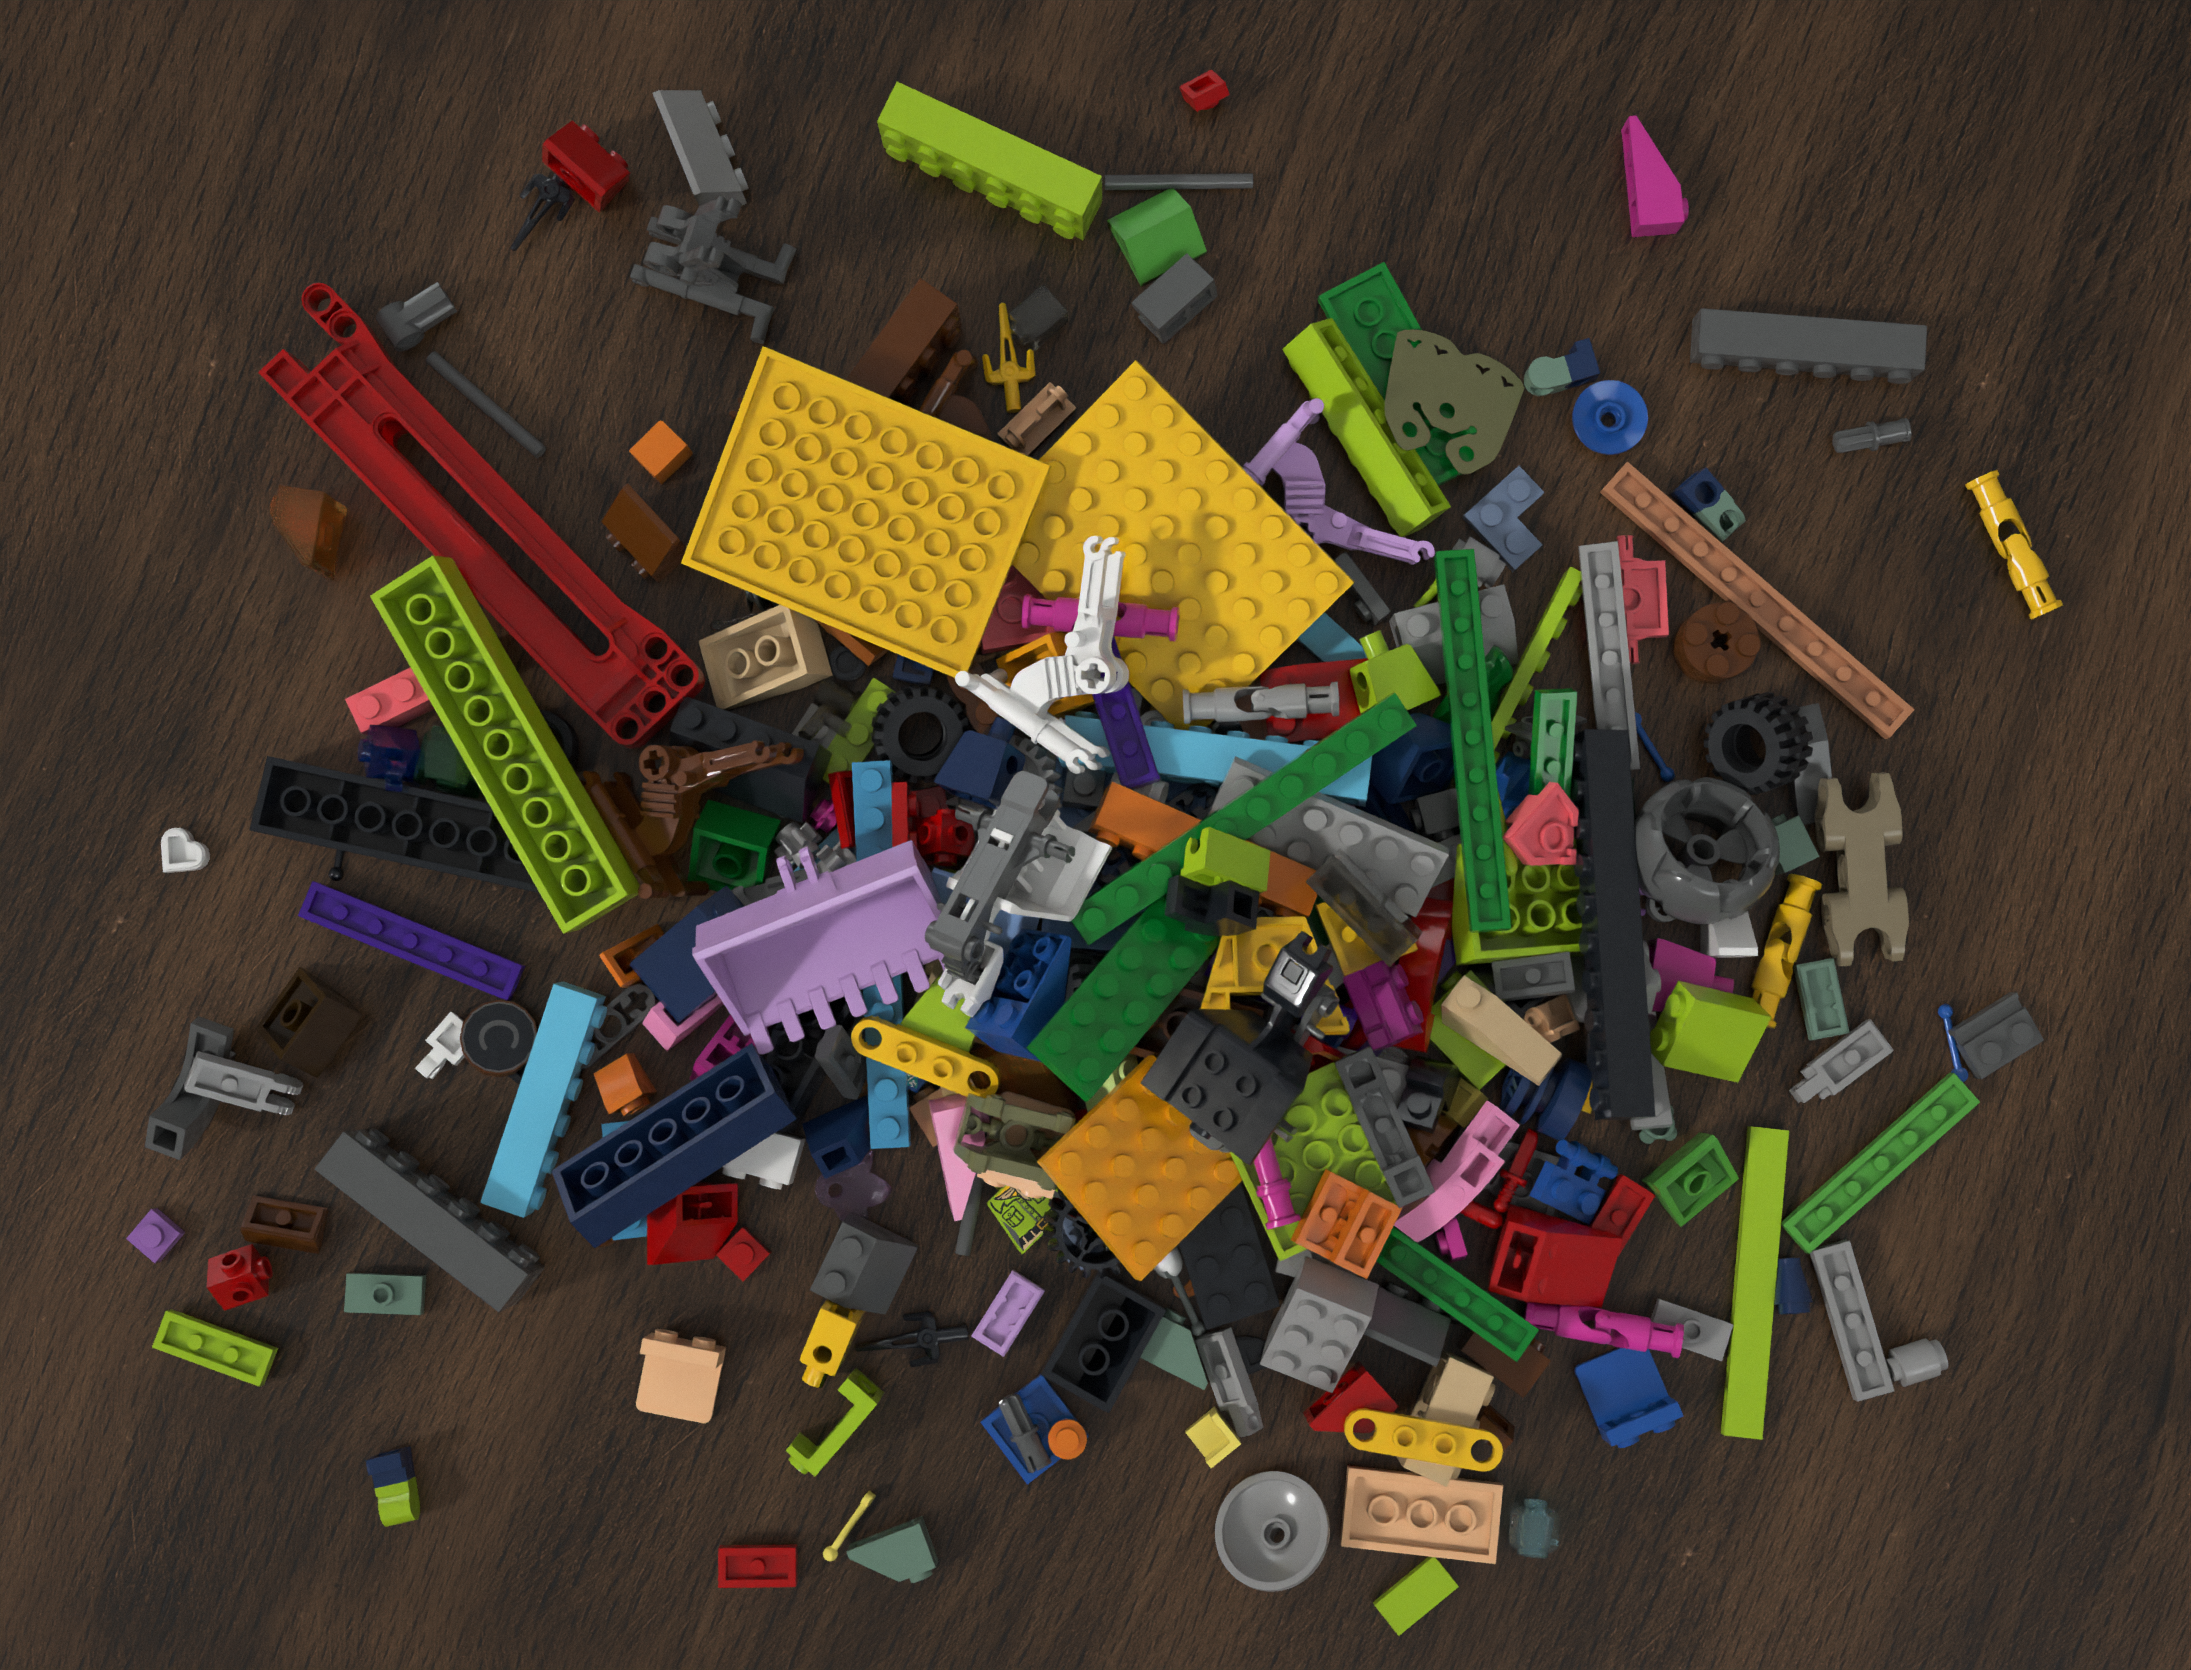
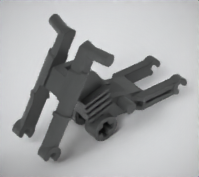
M718 196L717 199L699 206L694 216L679 208L664 205L659 218H650L647 231H649L650 236L677 244L678 246L672 247L657 242H650L643 263L653 270L634 264L630 275L632 282L644 287H649L650 285L679 295L681 298L691 299L737 316L742 313L754 317L750 340L764 344L769 321L775 308L736 294L735 292H737L739 287L737 280L739 275L746 273L776 284H784L787 270L797 249L783 243L773 264L759 259L757 255L730 247L731 241L724 240V237L717 236L715 232L719 223L738 217L742 204L734 198H730L728 201L724 197ZM676 275H677V276L680 277V279H677V278H674V277H671V276H676Z

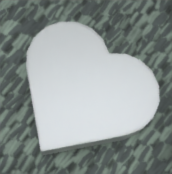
M171 828L164 833L161 840L163 872L196 871L208 864L210 860L209 849L203 843L195 841L189 831L182 828Z

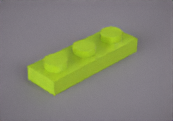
M874 677L827 748L832 753L823 776V780L829 783L828 774L836 771L852 770V762H865L875 748L871 733H873L872 719L877 715L878 711L876 709L880 702L883 704L888 699L886 696L892 691L896 692Z
M173 1309L165 1311L152 1348L258 1387L265 1385L278 1350L277 1347Z

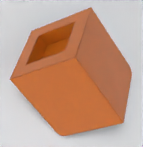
M658 421L629 450L633 457L661 485L693 454L688 445L663 421Z

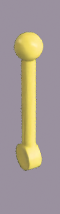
M870 1490L862 1498L861 1504L834 1543L824 1549L823 1557L825 1560L832 1562L837 1558V1550L866 1508L875 1499L876 1495Z

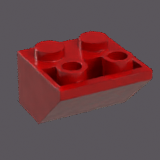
M696 1183L647 1215V1265L714 1259L738 1222V1183Z

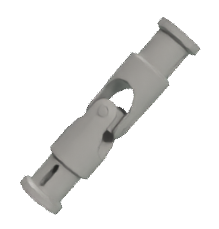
M1331 682L1330 686L1306 687L1305 683L1284 684L1273 689L1263 686L1215 688L1214 692L1190 693L1189 689H1184V724H1190L1192 720L1215 719L1217 722L1263 720L1271 716L1285 719L1306 718L1307 714L1331 713L1333 717L1339 716L1338 682ZM1252 695V712H1245L1239 709L1235 704L1236 701L1243 696Z

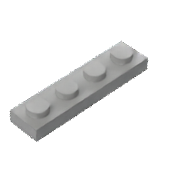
M1845 1239L1817 1247L1810 1253L1853 1400L1859 1402L1894 1392L1850 1241Z

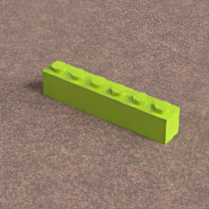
M1333 318L1310 324L1282 349L1289 360L1291 368L1299 375L1309 391L1311 400L1319 398L1323 401L1324 409L1322 414L1326 418L1331 432L1341 442L1350 462L1358 469L1368 485L1370 494L1378 501L1387 516L1390 526L1396 530L1400 537H1405L1423 529L1451 508L1416 450H1404L1395 441L1385 417L1384 399Z

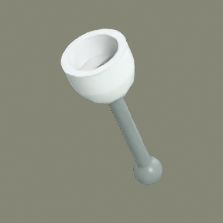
M1176 1246L1154 1270L1159 1276L1172 1280L1191 1320V1332L1199 1337L1206 1333L1204 1323L1199 1321L1178 1277L1182 1270L1183 1260Z

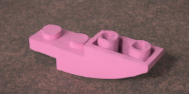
M1486 1101L1442 1163L1433 1159L1425 1169L1435 1192L1401 1207L1402 1210L1394 1226L1418 1243L1447 1224L1483 1190L1505 1163L1498 1155L1520 1125L1497 1106Z

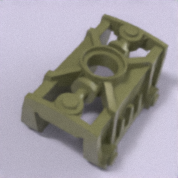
M969 1093L953 1148L954 1153L968 1164L967 1168L978 1174L991 1170L1036 1181L1038 1182L1037 1185L1041 1186L1044 1190H1056L1057 1185L1037 1163L1038 1160L1030 1149L1040 1151L1043 1146L1051 1148L1064 1136L1057 1135L1052 1139L1045 1138V1132L1038 1129L1046 1128L1066 1134L1079 1122L1075 1120L1076 1117L1065 1111H1062V1113L1057 1112V1115L1046 1114L1012 1104H1005L1006 1100L997 1094L987 1095V1098H983ZM971 1107L987 1115L1000 1117L1002 1121L991 1119L989 1124L981 1122L976 1114L970 1112ZM1013 1125H1022L1027 1132L1025 1140L1019 1145H1011L1005 1139L1007 1129ZM979 1131L987 1132V1138L994 1139V1141L982 1147L962 1142L965 1134L974 1135Z

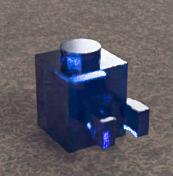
M370 725L367 738L360 739L358 746V761L364 762L366 777L384 779L387 791L401 792L403 787L402 781L413 782L421 751L416 730Z

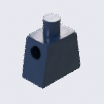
M996 717L988 735L971 730L964 732L937 774L934 783L955 797L997 810L1010 781L1017 772L1023 770L1026 761L1025 755L1009 744L1016 726L1003 718Z

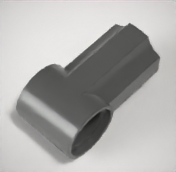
M436 282L406 302L397 301L385 306L377 313L375 318L394 349L401 352L416 346L424 338V332L453 315L457 310L444 289Z

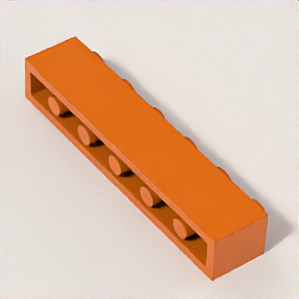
M1112 781L1104 790L1088 831L1097 835L1096 840L1111 847H1118L1119 844L1133 850L1131 854L1135 858L1143 860L1202 820ZM1271 851L1267 891L1259 893L1258 909L1262 906L1273 911V917L1305 916L1308 918L1325 874Z

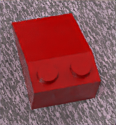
M1368 659L1298 664L1264 670L1259 675L1261 686L1268 687L1269 689L1284 684L1305 683L1306 687L1330 686L1331 682H1338L1339 716L1333 717L1331 713L1307 714L1306 718L1296 719L1271 716L1266 718L1268 736H1281L1287 738L1288 743L1303 745L1304 741L1307 740L1321 741L1360 715L1350 676V668Z

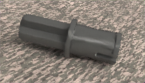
M1907 418L1875 424L1874 421H1868L1862 427L1836 431L1833 434L1832 444L1837 453L1867 448L1870 451H1876L1879 446L1910 441L1912 434L1911 426Z
M1011 1394L999 1401V1407L1011 1430L1012 1436L1010 1440L1011 1442H1016L1029 1473L1035 1472L1036 1469L1037 1471L1041 1470L1052 1461L1037 1433L1039 1426L1037 1424L1033 1425L1020 1395Z

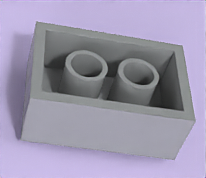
M1305 1256L1268 1331L1260 1365L1333 1393L1372 1319L1379 1285Z

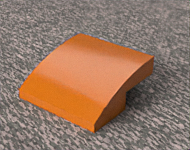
M1325 1169L1290 1240L1367 1279L1402 1208Z

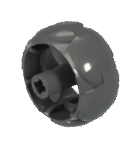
M1710 777L1700 778L1694 782L1688 779L1677 780L1656 791L1646 801L1634 819L1639 889L1647 898L1655 900L1662 905L1663 911L1674 918L1694 924H1714L1726 918L1734 919L1756 905L1775 879V870L1780 857V843L1775 825L1768 813H1762L1755 805L1749 794L1731 783ZM1684 819L1703 823L1719 832L1721 837L1715 841L1710 836L1704 834L1692 836ZM1663 833L1686 843L1676 858L1669 851L1663 838ZM1719 858L1728 862L1742 864L1743 868L1739 874L1738 881L1729 879L1723 883L1713 882L1710 870Z

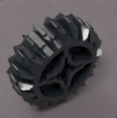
M1058 1188V1194L1061 1199L1056 1197L1049 1199L1048 1205L1053 1211L1045 1212L1043 1218L1045 1222L1050 1224L1043 1228L1044 1237L1053 1238L1047 1244L1048 1250H1060L1056 1256V1262L1061 1264L1069 1259L1068 1271L1074 1273L1081 1266L1083 1267V1277L1086 1279L1090 1277L1091 1269H1098V1276L1101 1279L1105 1278L1106 1268L1108 1267L1111 1268L1115 1275H1118L1121 1272L1118 1258L1111 1250L1091 1252L1096 1245L1105 1243L1095 1231H1092L1089 1236L1088 1222ZM1065 1217L1073 1221L1072 1226L1081 1232L1078 1246L1068 1238L1063 1225Z

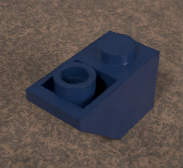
M868 1095L802 1124L811 1156L825 1179L860 1164L871 1148Z

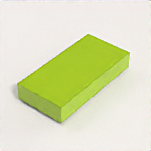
M1428 1556L1377 1598L1373 1604L1397 1635L1400 1636L1459 1586L1436 1557Z

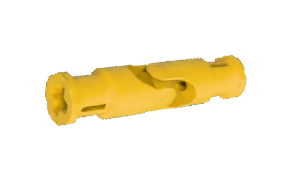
M1994 470L1965 484L1967 490L1973 491L1982 509L1979 514L1998 553L2008 560L2009 576L2016 590L2022 591L2031 610L2029 617L2032 620L2063 606L2061 600H2056L2047 582L2049 574L2042 560L2030 549L2032 547L2031 538L2012 499L2006 498L1997 479L2000 475L1998 470ZM2009 522L2018 528L2020 534H2013L2001 542L1998 536V527L2000 523Z
M1788 874L1787 880L1790 884L1783 904H1779L1765 945L1764 956L1759 963L1751 986L1754 989L1752 998L1772 1017L1767 1026L1768 1028L1775 1029L1777 1023L1774 1021L1780 999L1786 996L1793 973V965L1798 958L1812 914L1809 912L1815 892L1821 890L1822 887L1820 882L1797 874ZM1790 930L1792 934L1791 945L1780 940V937Z

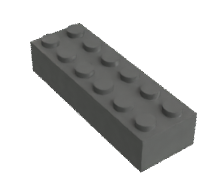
M377 1129L344 1131L314 1170L497 1312L518 1304L545 1268L544 1265L538 1262L540 1256L537 1252L525 1244H521L519 1247L508 1238L510 1233L506 1228L495 1221L490 1223L485 1221L478 1215L480 1209L466 1198L461 1197L458 1200L448 1192L450 1186L444 1180L434 1174H431L429 1177L418 1169L420 1163L413 1156L404 1151L396 1152L388 1146L389 1138Z

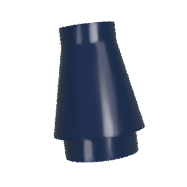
M1800 1258L1778 1259L1774 1305H1778L1779 1315L1810 1313V1303L1813 1302L1801 1267Z

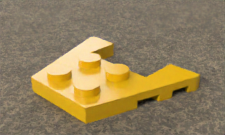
M1257 917L1255 930L1232 936L1222 935L1200 1009L1230 1010V996L1261 995L1263 993L1264 980L1280 949L1294 940L1301 931L1313 937L1306 917ZM1314 937L1308 944V954H1313L1317 951L1318 947ZM1327 978L1324 984L1335 991L1334 986L1330 984ZM1339 1004L1329 1017H1322L1316 1026L1325 1035H1347L1350 1031L1348 1021L1343 1016Z

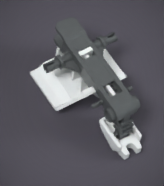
M1019 771L1013 776L1002 796L999 808L994 810L992 815L985 808L977 810L963 803L958 806L961 811L956 809V819L972 824L973 829L978 831L979 840L964 867L948 878L946 887L952 889L953 892L946 904L942 902L937 904V909L942 912L937 921H932L928 925L925 932V941L929 943L930 948L944 955L941 961L945 964V970L938 981L939 986L945 990L942 1002L947 1007L954 1009L957 1002L965 998L960 1010L972 1018L982 1003L991 998L1003 964V948L988 941L991 932L999 935L1003 931L1001 927L993 924L998 912L1003 910L1016 915L1066 922L1072 921L1079 912L1112 850L1110 845L1066 826L1059 817L1060 811L1057 810L1060 805V798L1057 793L1048 790L1049 784L1044 778L1027 771ZM967 897L970 898L968 903H966Z

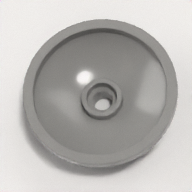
M1279 1471L1258 1473L1237 1484L1224 1499L1215 1524L1216 1547L1226 1569L1243 1584L1266 1592L1290 1589L1310 1577L1323 1560L1330 1537L1328 1513L1317 1492L1299 1477ZM1284 1531V1539L1279 1543H1275L1274 1535L1276 1532Z

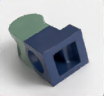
M1590 338L1576 341L1569 350L1570 354L1555 359L1547 356L1535 359L1525 372L1523 378L1527 391L1535 396H1545L1594 382L1599 376L1600 370Z
M1706 467L1694 472L1670 493L1671 497L1679 505L1683 504L1700 524L1720 542L1728 538L1746 521L1744 514L1734 503V499Z

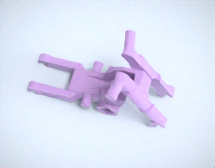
M1319 398L1305 401L1286 424L1281 425L1250 463L1246 462L1243 465L1244 470L1261 486L1265 483V477L1271 470L1280 477L1284 488V510L1300 526L1306 527V533L1311 535L1318 545L1329 543L1350 551L1360 550L1406 562L1410 565L1420 561L1421 557L1418 551L1422 553L1424 560H1428L1435 555L1434 547L1428 541H1414L1371 529L1325 505V482L1318 460L1312 450L1296 443L1300 438L1301 432L1308 424H1315L1319 421V413L1324 409V403Z

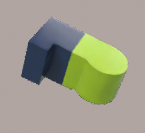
M411 1447L378 1453L365 1460L368 1476L372 1475L375 1494L378 1497V1510L382 1524L385 1527L418 1520L420 1501Z

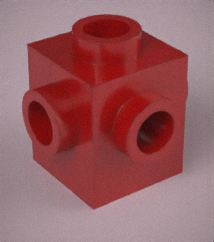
M939 809L936 810V815L917 820L916 831H918L919 853L922 858L934 861V864L937 866L945 867L956 866L958 860L969 858L975 845V834L973 833L972 824L956 819V810Z
M253 1244L209 1258L206 1288L224 1311L266 1297L269 1294V1279L273 1276L271 1263L266 1256L262 1257Z

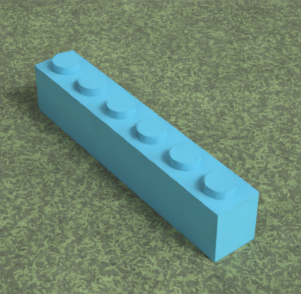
M566 982L553 984L480 1203L523 1218L533 1213L534 1209L539 1210L542 1206L547 1191L546 1188L542 1187L546 1174L552 1173L559 1156V1152L554 1151L558 1138L565 1136L570 1124L571 1116L566 1115L571 1100H577L583 1085V1080L579 1079L582 1064H589L595 1049V1043L591 1042L594 1029H600L606 1017L607 1007L603 1006L606 996Z

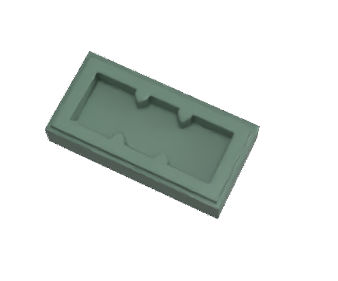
M1834 958L1793 965L1808 1040L1850 1033Z
M347 1273L344 1312L424 1314L426 1275Z

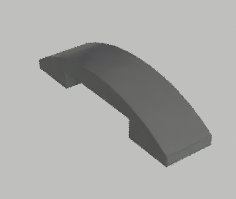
M1371 1046L1335 1061L1334 1064L1397 1206L1399 1208L1434 1193L1433 1185L1420 1156L1414 1148Z

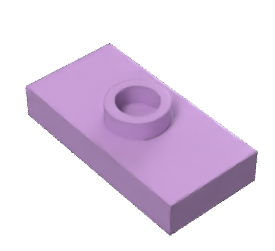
M1013 1269L976 1327L972 1337L1004 1357L1042 1297L1045 1289Z

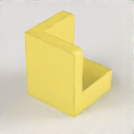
M1215 1406L1185 1430V1433L1205 1457L1206 1463L1210 1468L1214 1467L1241 1445L1237 1433Z

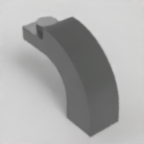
M200 1016L191 1023L183 1068L167 1099L149 1116L145 1148L181 1160L200 1139L221 1101L186 1092L184 1084L198 1051L235 1061L236 1053L231 1051L233 1028Z

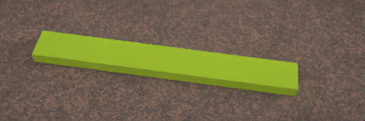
M1747 1127L1730 1321L1733 1324L1728 1344L1721 1434L1724 1436L1763 1440L1789 1130Z

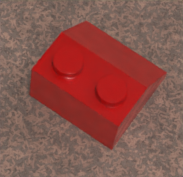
M572 120L547 138L542 144V162L600 213L629 181L630 172L627 170L629 165L615 151L611 150L608 153L598 144L600 141L599 137L588 126L582 124L579 127Z
M1358 1361L1339 1379L1333 1393L1328 1391L1323 1393L1303 1414L1314 1431L1344 1432L1346 1417L1358 1408L1394 1413L1399 1406L1364 1365ZM1368 1418L1359 1419L1353 1426V1433H1371L1375 1429V1424Z

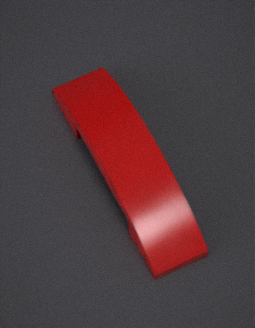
M1426 897L1417 916L1411 917L1409 929L1418 950L1400 957L1398 964L1403 967L1409 984L1405 989L1410 1001H1416L1422 1011L1424 1021L1420 1025L1423 1032L1392 1047L1424 1053L1428 1051L1435 1015L1431 1013L1446 940L1451 941L1453 901Z

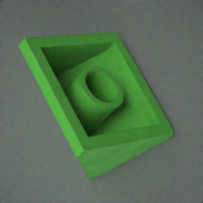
M1174 188L1167 189L1107 220L1110 230L1141 287L1162 276L1186 253L1193 260L1207 253L1191 206Z
M1699 1132L1641 1181L1651 1193L1656 1195L1655 1198L1673 1220L1682 1227L1734 1184L1739 1177L1718 1139L1713 1134Z

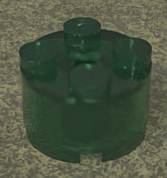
M431 725L429 732L423 736L413 780L425 786L428 779L436 782L435 790L457 796L478 798L479 792L483 795L446 728Z

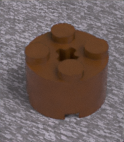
M1731 602L1713 603L1700 608L1680 624L1676 632L1673 655L1680 670L1690 679L1704 683L1720 684L1742 673L1753 663L1760 650L1761 642L1753 619L1744 610ZM1718 639L1721 645L1714 649L1710 643Z

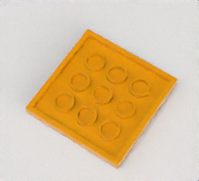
M1148 1055L1037 1161L1133 1278L1142 1281L1242 1181L1230 1153L1211 1150L1191 1135L1189 1127L1192 1120L1140 1084L1157 1059L1154 1055Z

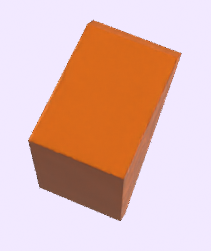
M658 924L599 955L620 987L628 988L642 981L632 969L630 963L664 935Z

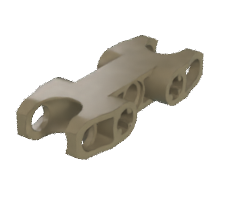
M1871 773L1869 798L1864 806L1854 811L1848 809L1844 804L1841 784L1838 778H1820L1817 806L1814 814L1816 840L1821 852L1836 851L1839 892L1826 893L1822 896V927L1828 940L1831 956L1838 966L1852 965L1854 941L1859 933L1869 928H1874L1879 934L1881 950L1885 959L1903 961L1906 935L1909 927L1907 897L1901 886L1887 888L1884 846L1899 845L1903 835L1901 808L1897 801L1894 785L1889 773Z

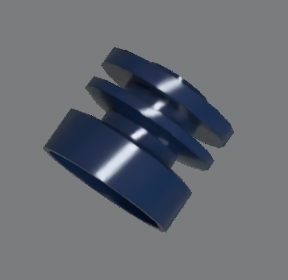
M1566 1058L1558 1069H1552L1540 1086L1510 1068L1502 1087V1096L1498 1108L1509 1117L1517 1110L1516 1122L1520 1124H1525L1534 1112H1538L1535 1130L1558 1141L1563 1140L1572 1129L1587 1098L1592 1082V1071L1589 1070L1587 1065L1571 1058Z

